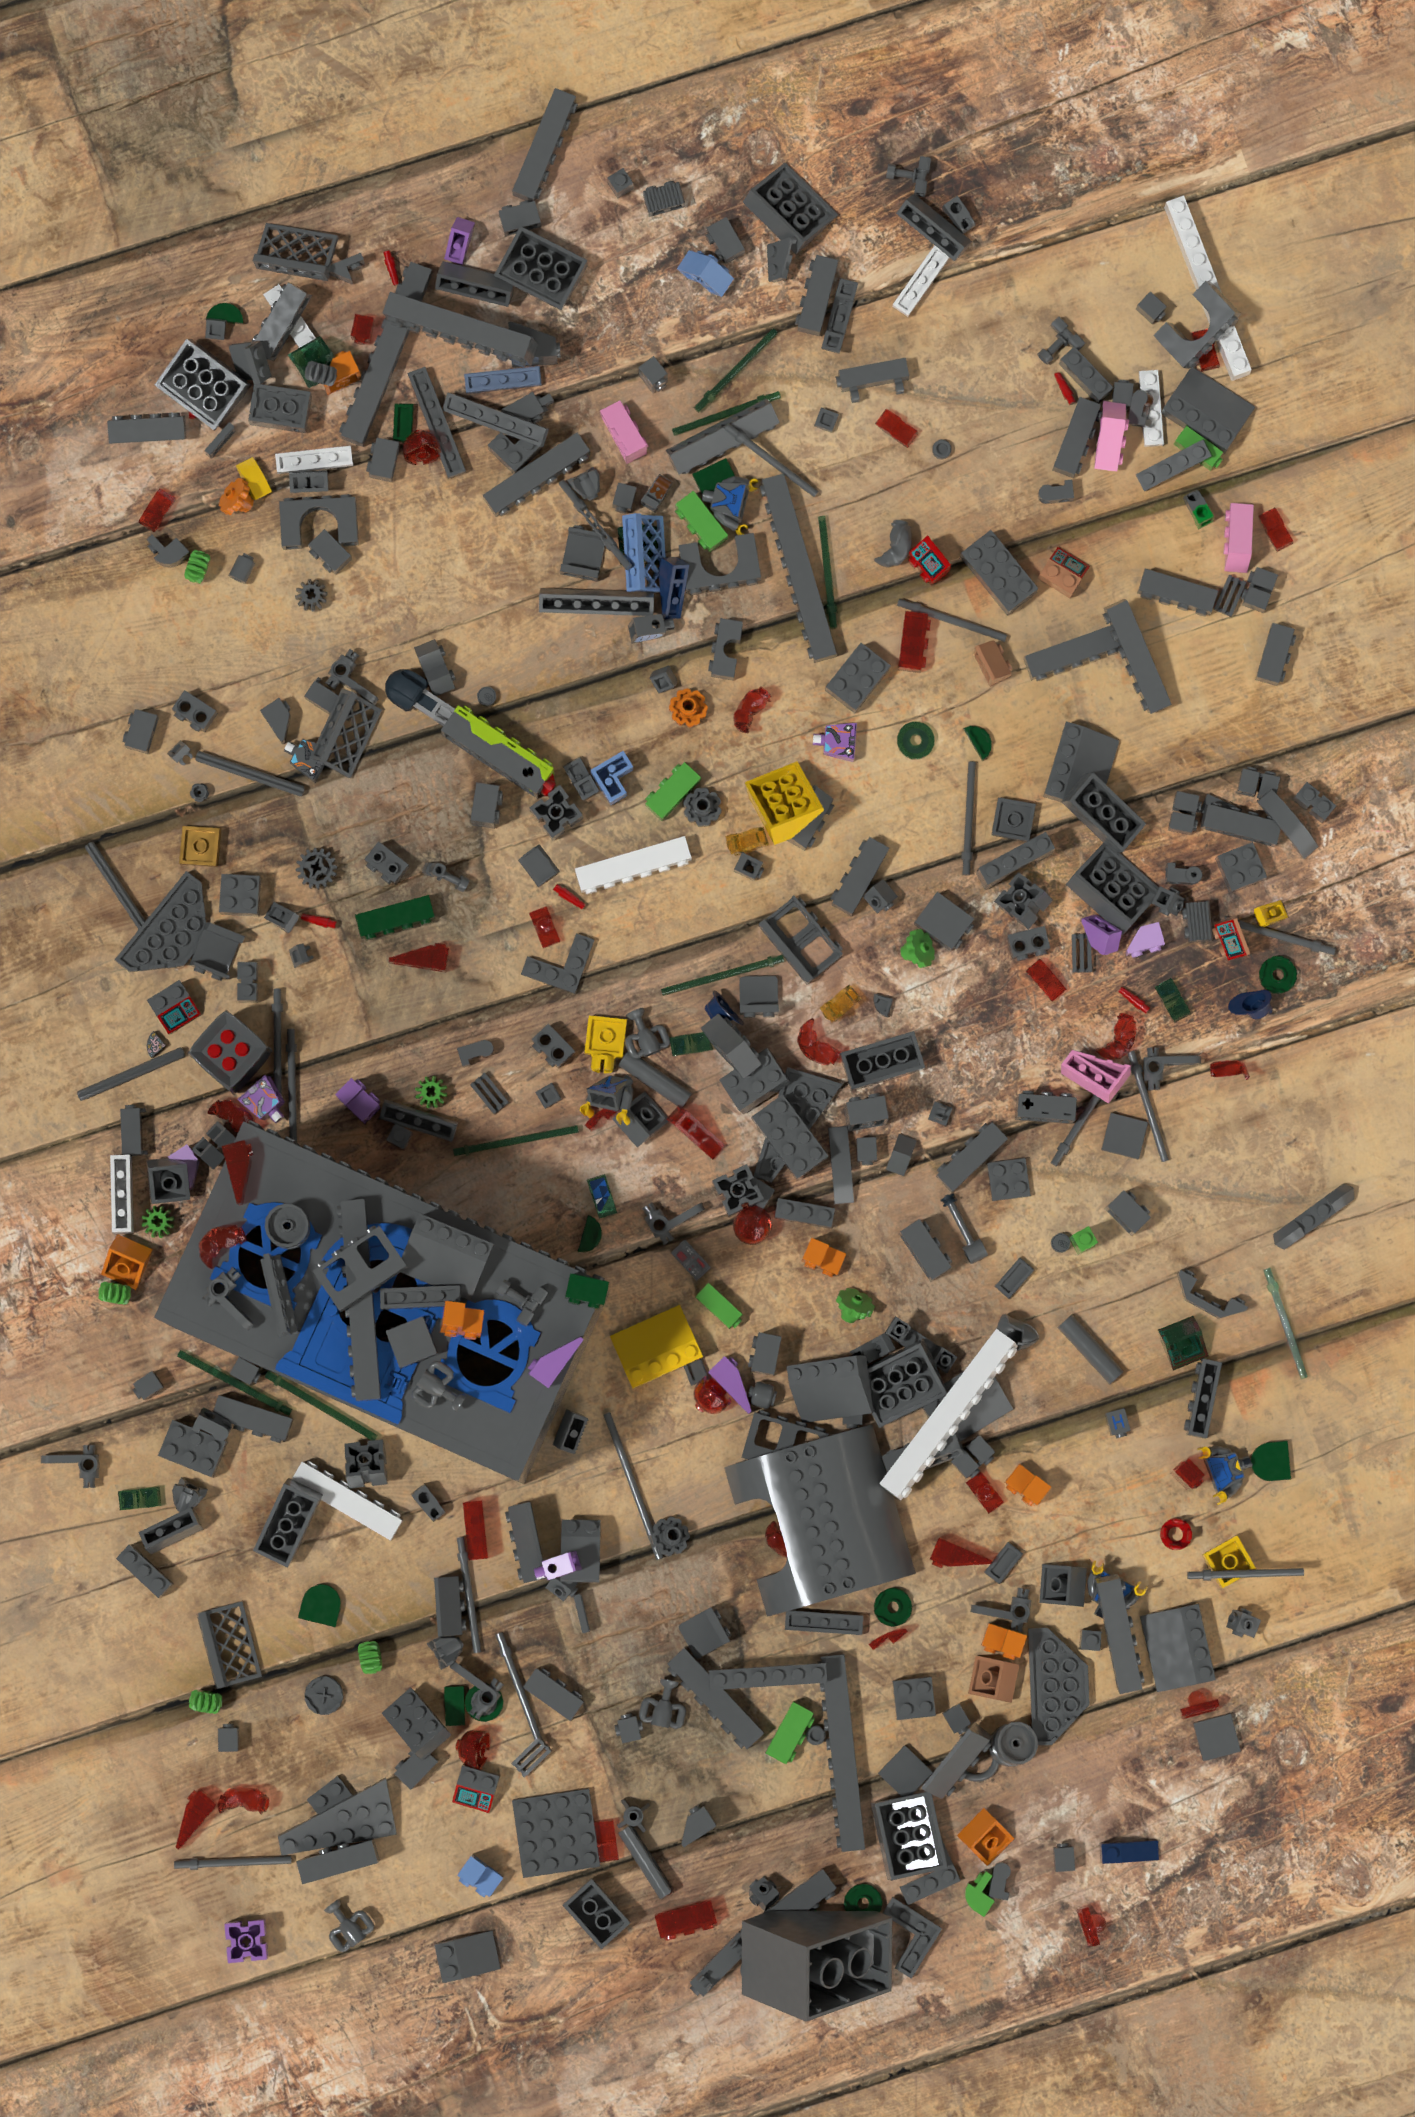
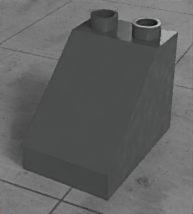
M769 1911L742 1921L740 1932L742 1939V1965L740 1974L742 1976V1995L807 2022L892 1991V1917L877 1911Z

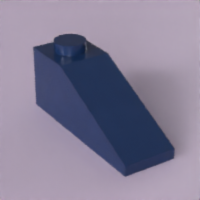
M678 557L661 558L659 586L663 619L681 618L689 564Z
M1158 1840L1100 1843V1862L1102 1864L1159 1860Z

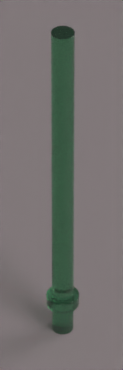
M783 955L772 958L768 956L765 960L662 988L661 992L665 996L768 966L772 968L775 964L784 962Z
M575 1125L468 1146V1144H465L464 1147L453 1149L454 1156L464 1154L469 1156V1153L579 1133L578 1126Z
M182 1350L177 1355L178 1358L275 1408L276 1412L280 1411L290 1416L293 1409L284 1405L282 1401L278 1402Z
M270 1371L266 1373L265 1378L272 1381L274 1386L282 1387L368 1439L376 1440L377 1434L283 1380L282 1376H277Z

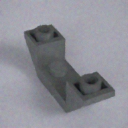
M1187 1269L1178 1271L1177 1276L1184 1300L1217 1319L1247 1311L1246 1302L1238 1297H1235V1299L1230 1298L1224 1310H1221L1222 1306L1213 1301L1211 1303L1204 1301V1296L1197 1292L1190 1293L1197 1281L1194 1277L1195 1274Z
M896 1316L885 1331L888 1336L904 1347L924 1339L937 1368L945 1373H948L957 1359L955 1355L936 1345Z

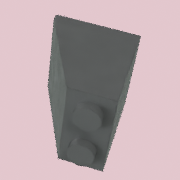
M508 322L509 330L531 336L538 344L531 366L558 364L557 358H561L560 342L556 343L554 336L514 322ZM512 361V368L520 367Z

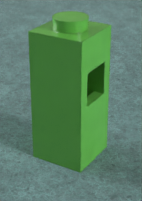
M1186 426L1175 440L1174 445L1183 450L1204 438ZM1204 439L1212 456L1203 460L1200 464L1211 471L1213 467L1217 468L1222 462L1221 456L1223 451Z
M1089 1226L1069 1237L1078 1255L1098 1243Z
M709 1283L695 1297L728 1329L731 1327L736 1328L741 1323L742 1319L740 1317L742 1313Z

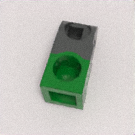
M1197 489L1183 496L1184 502L1198 530L1213 522L1214 515Z

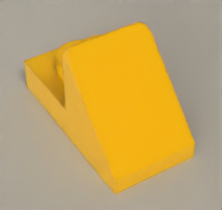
M1281 900L1254 909L1255 917L1261 927H1266L1288 918Z

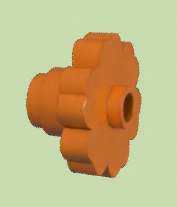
M237 478L235 482H230L225 488L224 494L220 497V511L226 515H232L234 511L246 513L252 508L254 500L249 495L250 487L247 481Z
M688 688L679 690L677 697H673L670 700L669 710L673 713L672 720L679 726L684 724L689 728L698 726L700 719L706 717L708 706L704 703L705 697L698 690L693 692ZM689 705L692 707V710H685V707Z

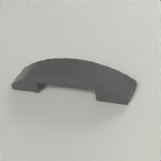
M840 278L821 349L840 354L858 282Z
M1272 789L1257 801L1265 813L1274 820L1292 842V846L1303 859L1319 847L1301 821Z
M847 1126L828 1128L834 1203H854Z

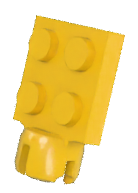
M589 1015L584 1054L592 1057V1071L600 1073L601 1063H604V1074L612 1073L615 1059L623 1058L627 1019Z

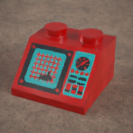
M928 535L908 554L910 565L914 569L917 567L921 572L919 575L925 583L929 582L931 586L950 571L951 564Z

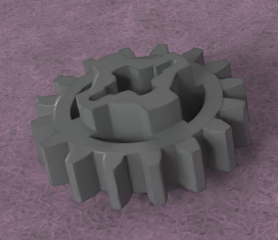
M314 848L312 853L306 850V856L300 855L303 860L296 862L300 866L296 868V872H301L297 876L298 879L304 878L302 884L306 885L309 883L310 889L316 885L317 890H319L322 884L326 888L327 881L333 883L331 876H337L333 872V870L338 869L337 865H333L336 861L335 858L330 859V852L325 855L323 848L320 852H317V849ZM316 856L315 860L311 862L307 861L308 859ZM324 859L329 863V868L324 867ZM319 863L321 871L317 870V872L314 875V870L312 869V867H316ZM304 869L310 872V878L306 877ZM326 876L324 879L317 881L319 877Z

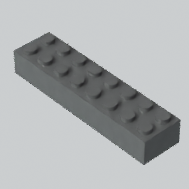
M393 292L389 293L383 310L387 321L391 322V325L401 328L403 325L408 327V330L419 334V331L426 333L427 337L433 339L440 337L448 344L454 345L456 342L467 350L475 348L483 355L489 356L493 354L496 355L497 359L505 362L509 359L520 367L532 365L538 348V344L531 336Z

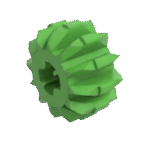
M194 550L185 569V579L200 584L206 575L210 555L203 551Z
M426 1076L425 1081L427 1083L424 1084L420 1080L418 1083L422 1088H415V1091L421 1092V1094L416 1095V1099L423 1098L420 1101V1105L427 1101V1108L431 1107V1103L434 1104L435 1108H438L436 1101L443 1104L444 1100L440 1097L448 1096L447 1093L441 1092L446 1090L447 1086L439 1087L443 1083L442 1079L435 1083L436 1076L432 1077V1082ZM431 1088L432 1090V1088H435L436 1095L433 1097L432 1095L430 1097L427 1096V1089Z
M153 1206V1213L149 1209L146 1210L149 1217L142 1216V1219L147 1220V1222L142 1223V1227H148L145 1230L146 1234L152 1231V1238L156 1237L157 1232L159 1238H163L162 1231L169 1235L170 1232L166 1228H174V1225L169 1224L170 1221L174 1220V1217H168L171 1213L170 1210L164 1213V1206L160 1207L159 1212L157 1206ZM157 1217L160 1220H163V1223H160L161 1226L159 1227L156 1224H153V1221H156L155 1218Z
M102 1282L98 1291V1299L109 1303L128 1304L131 1297V1287L118 1283Z
M367 1641L359 1644L358 1653L362 1671L365 1674H374L381 1671L382 1658L378 1643L376 1641Z
M194 1690L189 1697V1708L198 1712L216 1714L222 1706V1696L218 1693Z

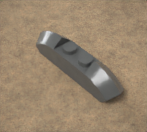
M1346 1184L1337 1187L1273 1234L1274 1244L1283 1250L1291 1246L1353 1201L1354 1188Z

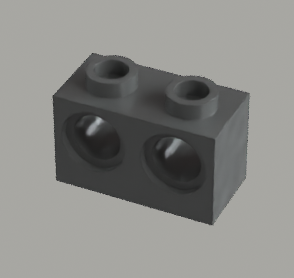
M327 470L289 472L290 493L328 491Z
M185 690L172 707L175 713L174 717L182 722L184 720L190 722V727L197 732L200 730L206 732L218 714L216 710ZM185 703L191 705L188 712L181 711V706ZM199 714L207 716L204 722L197 721Z
M1045 926L1007 935L1012 959L1017 958V961L1026 960L1028 955L1035 954L1036 957L1047 954L1046 951L1050 950ZM1041 938L1043 946L1036 947L1033 944V939ZM1022 942L1025 950L1017 951L1014 944Z
M549 1024L532 1038L534 1043L532 1047L539 1054L543 1052L547 1056L545 1060L551 1067L556 1066L559 1069L575 1053L571 1046ZM542 1036H549L551 1042L548 1045H542L540 1039ZM557 1049L564 1052L563 1058H554V1051Z

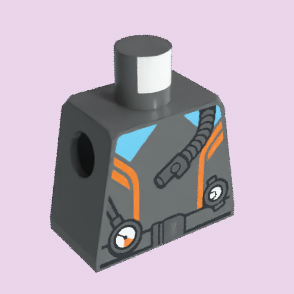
M302 739L297 746L289 741L285 746L284 752L292 755L290 764L312 782L316 783L325 767L324 764L310 758L316 743Z

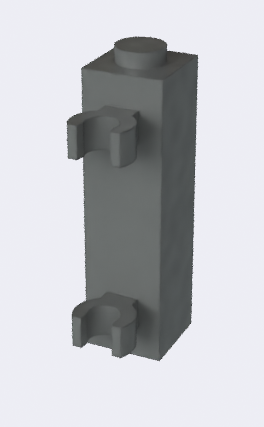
M906 358L842 369L838 371V376H835L837 388L841 387L842 392L850 391L851 402L856 403L860 400L858 389L894 383L896 395L904 394L902 381L909 380V371Z
M739 1931L689 1981L692 1985L690 1989L697 1996L701 1994L704 1997L742 1958V1939Z

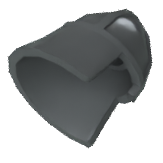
M1006 1314L1000 1317L997 1329L1017 1344V1351L1026 1349L1039 1340L1037 1331L1030 1324L1014 1319Z

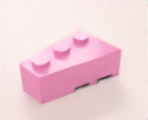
M618 401L600 410V415L626 464L646 455L648 444L644 437H641L639 434V428L635 420H631L629 416L631 413L627 405H623L621 401Z
M1103 401V413L1095 456V469L1117 471L1118 465H1122L1123 454L1120 451L1121 448H1125L1126 437L1123 436L1124 430H1128L1129 419H1126V404Z
M1231 503L1229 510L1225 512V521H1228V526H1225L1224 538H1227L1223 554H1225L1224 571L1247 573L1252 555L1254 505Z
M1074 1050L1069 1053L1061 1064L1062 1075L1108 1104L1128 1079L1131 1072V1065L1117 1064L1112 1060L1098 1059L1093 1055Z

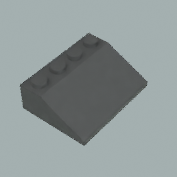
M783 163L754 186L743 200V203L780 240L789 237L797 238L796 244L792 243L791 250L795 254L812 242L838 216L786 163Z
M520 226L494 277L562 310L588 267V260Z
M193 339L185 340L155 383L157 388L213 430L218 428L252 385Z
M1193 367L1189 369L1164 406L1161 414L1182 428L1188 426L1225 454L1255 409V406Z
M1066 721L1043 797L1061 802L1084 773L1093 772L1107 785L1119 740Z
M1104 843L1066 883V886L1101 917L1120 929L1122 935L1152 904L1159 889L1157 885L1123 855L1114 853Z
M419 1213L402 1255V1260L407 1265V1268L401 1271V1273L432 1286L460 1285L461 1298L471 1301L494 1244Z
M924 1339L867 1366L873 1406L872 1415L879 1428L947 1395V1390Z
M866 1355L787 1366L789 1386L802 1423L873 1413Z
M962 1373L944 1383L947 1393ZM995 1377L991 1387L985 1389L981 1394L982 1398L979 1403L971 1407L969 1416L958 1424L957 1433L960 1441L1013 1410ZM945 1396L922 1407L928 1418Z
M1199 1604L1140 1616L1157 1692L1216 1680Z
M922 1792L871 1803L887 1880L892 1881L948 1868L932 1794Z

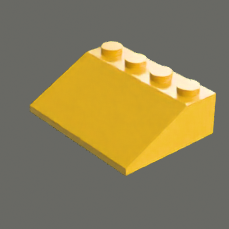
M798 761L744 782L748 797L774 845L793 838L824 811Z
M680 1305L610 1336L633 1389L703 1358Z

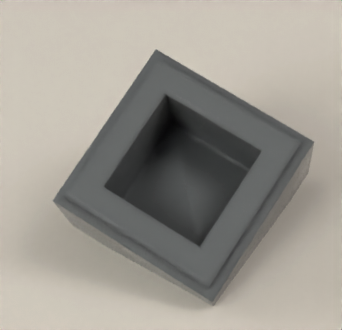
M669 665L653 671L650 676V680L658 693L672 689L677 684V678Z

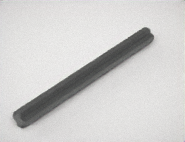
M198 751L195 760L197 762L300 797L304 793V786L201 751Z
M88 843L85 849L139 930L145 923V919L95 843Z
M179 1047L77 1091V1095L83 1101L184 1058L185 1053Z

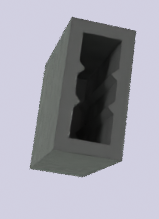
M937 892L914 922V925L922 929L923 932L928 933L930 937L949 951H952L953 948L957 950L963 942L961 939L963 934H969L972 930L974 918Z

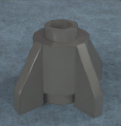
M594 467L567 480L570 487L579 493L583 499L590 501L598 497L597 493L600 492V476Z
M181 1477L179 1483L175 1484L172 1489L176 1509L179 1512L190 1507L193 1509L206 1496L208 1489L196 1487Z
M440 1636L427 1643L438 1659L441 1670L452 1665L460 1653H462L463 1643L459 1637Z
M622 1799L621 1802L626 1810L623 1816L624 1820L617 1827L621 1828L625 1824L638 1826L644 1833L646 1829L641 1823L643 1811L650 1807V1804L647 1803L641 1808L637 1806L629 1807L625 1799ZM631 1813L637 1814L636 1820L630 1819Z

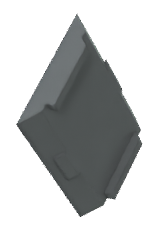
M540 844L518 860L538 887L560 872Z

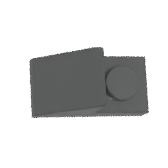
M358 253L330 265V276L353 285L348 271H356L362 268V265L365 264L362 254Z
M273 902L264 918L285 932L290 933L299 915Z

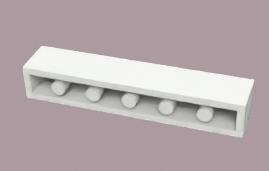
M683 836L575 868V873L581 893L592 894L597 892V888H612L616 886L615 883L620 881L623 884L634 881V877H649L652 875V872L657 870L662 873L670 870V867L674 865L678 867L686 866L689 864L688 861H691V855L686 838Z
M301 1462L292 1480L323 1494L322 1501L385 1538L393 1539L403 1522L400 1519L401 1515L392 1509L390 1512L384 1510L382 1503L377 1500L373 1502L367 1500L368 1495L360 1490H357L355 1493L349 1489L348 1483L342 1480L338 1483L333 1480L334 1475L325 1470L321 1473L316 1470L318 1466L312 1462Z

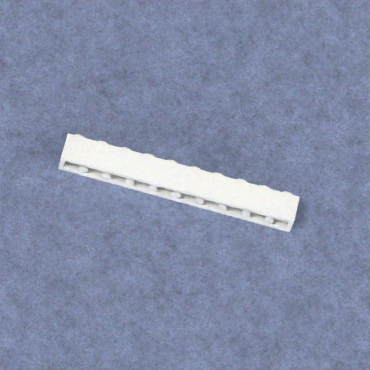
M1181 196L1167 201L1164 209L1195 289L1197 290L1205 281H1209L1221 292L1185 197ZM1202 305V307H1203V309H1204V312H1205V314H1206V317H1207V319H1208L1209 325H1210V317H1209V314H1208L1207 310L1204 308V306ZM1235 326L1229 327L1225 331V336L1219 341L1216 340L1231 381L1248 376L1252 370Z
M998 1329L993 1332L879 1483L883 1488L899 1500H902L903 1497L906 1498L911 1493L912 1485L920 1481L924 1474L922 1472L926 1467H930L933 1464L934 1456L938 1451L941 1452L945 1448L946 1440L949 1436H953L957 1432L958 1424L969 1416L971 1407L979 1403L982 1398L981 1394L985 1389L991 1387L994 1382L993 1378L997 1373L1000 1374L1003 1371L1008 1358L1011 1359L1015 1355L1017 1344Z

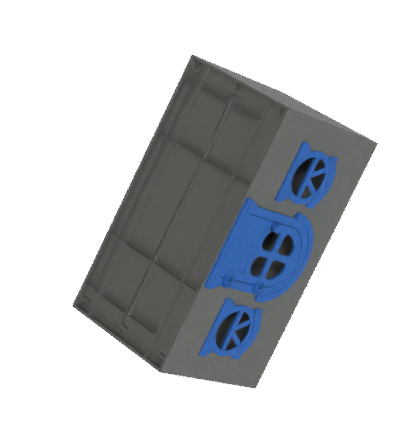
M249 1120L248 1123L243 1121L154 1318L195 1338L525 1484L603 1309L602 1306H600L599 1310L589 1308L588 1303L580 1302V1305L568 1303L569 1299H565L570 1273L605 1281V1278L596 1274L593 1277L587 1275V1270L575 1266V1269L571 1268L569 1263L561 1258L553 1260L551 1255L539 1249V1252H536L531 1245L521 1241L518 1244L513 1237L503 1233L500 1236L495 1229L485 1225L482 1228L477 1221L467 1217L464 1220L459 1213L448 1209V1212H446L441 1205L430 1201L428 1204L423 1197L412 1193L410 1196L405 1189L394 1185L392 1188L387 1181L376 1177L374 1180L369 1173L358 1169L356 1172L351 1165L343 1161H339L338 1164L333 1157L325 1153L318 1155L313 1148L307 1145L300 1147L295 1140L286 1136L283 1139L277 1132L268 1128L265 1131L259 1124ZM365 1199L368 1229L372 1226L376 1228L380 1226L401 1258L419 1213L494 1244L471 1301L461 1298V1303H466L465 1308L484 1310L480 1336L481 1345L464 1338L463 1335L448 1337L440 1332L444 1307L384 1309L404 1317L407 1322L423 1316L438 1354L400 1369L390 1342L381 1341L376 1337L381 1401L357 1402L356 1397H352L351 1385H355L354 1377H350V1365H353V1357H349L348 1345H352L351 1337H347V1325L342 1321L339 1309L313 1272L316 1269L315 1265L324 1259L327 1262L333 1258L331 1254L340 1249V1246H344L343 1238L339 1236V1226H342V1218H338L337 1206H341L340 1201ZM294 1204L304 1211L311 1224L310 1235L306 1242L300 1246V1263H295L281 1256L283 1266L296 1271L287 1281L299 1333L278 1337L268 1290L256 1287L245 1279L239 1267L238 1254L240 1247L262 1257L263 1254L267 1253L276 1256L287 1251L288 1249L277 1247L271 1252L270 1239L265 1230V1220L269 1212L276 1206ZM289 1222L288 1225L284 1224L287 1227L291 1228V1224ZM258 1225L261 1226L263 1248L244 1239ZM371 1237L369 1239L370 1262L374 1260H387L389 1253L378 1237ZM340 1258L323 1270L336 1291H341L343 1286L347 1285V1280L342 1275V1266H345L343 1258ZM231 1267H234L237 1270L236 1272H239L242 1276L235 1281L237 1286L228 1297L254 1323V1326L249 1331L218 1301L210 1307L206 1304V1301L202 1300V1297L208 1293L206 1288L210 1285L211 1281L216 1279L223 1271L227 1273ZM397 1275L382 1284L380 1289L392 1288ZM415 1279L417 1287L432 1286L428 1283ZM504 1280L510 1282V1288L524 1297H527V1295L532 1297L538 1286L548 1292L542 1304L538 1305L533 1312L534 1316L527 1327L516 1321L522 1312V1309H520L522 1304L506 1294L502 1297L496 1293ZM221 1282L216 1285V1291L219 1294L225 1291V1286ZM380 1290L377 1293H373L375 1324L382 1311L380 1306ZM609 1290L607 1291V1296H606L605 1303H606L607 1298H608V1296H609ZM489 1319L501 1321L513 1330V1333L491 1349L489 1347L487 1320ZM577 1337L584 1339L549 1388L528 1374L530 1371L528 1366L534 1358L538 1360L539 1357ZM518 1340V1361L499 1354L504 1348ZM458 1344L507 1365L514 1370L508 1378L493 1386L473 1384L463 1376L458 1367ZM434 1361H441L454 1372L452 1380L446 1385V1389L456 1396L459 1394L467 1395L456 1412L453 1410L452 1402L442 1395L438 1396L436 1404L430 1409L422 1407L412 1398V1391L417 1387L416 1384ZM435 1368L434 1374L441 1380L447 1377L445 1373ZM425 1391L418 1393L426 1400L431 1401V1394Z

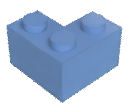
M689 250L677 268L687 279L700 283L711 294L720 297L724 295L734 279L729 274V269L717 263V258L710 254L706 256L700 251L693 252Z
M624 751L591 769V775L610 806L627 796V792L619 779L633 771V766Z
M473 1854L457 1875L460 1877L459 1882L466 1887L469 1885L475 1886L477 1888L475 1891L484 1898L486 1895L490 1897L503 1879L501 1874Z

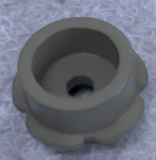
M194 784L190 791L191 798L197 802L207 799L209 796L208 787L205 784Z

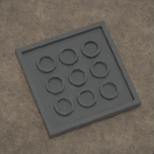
M589 1789L512 1800L523 1878L600 1867Z

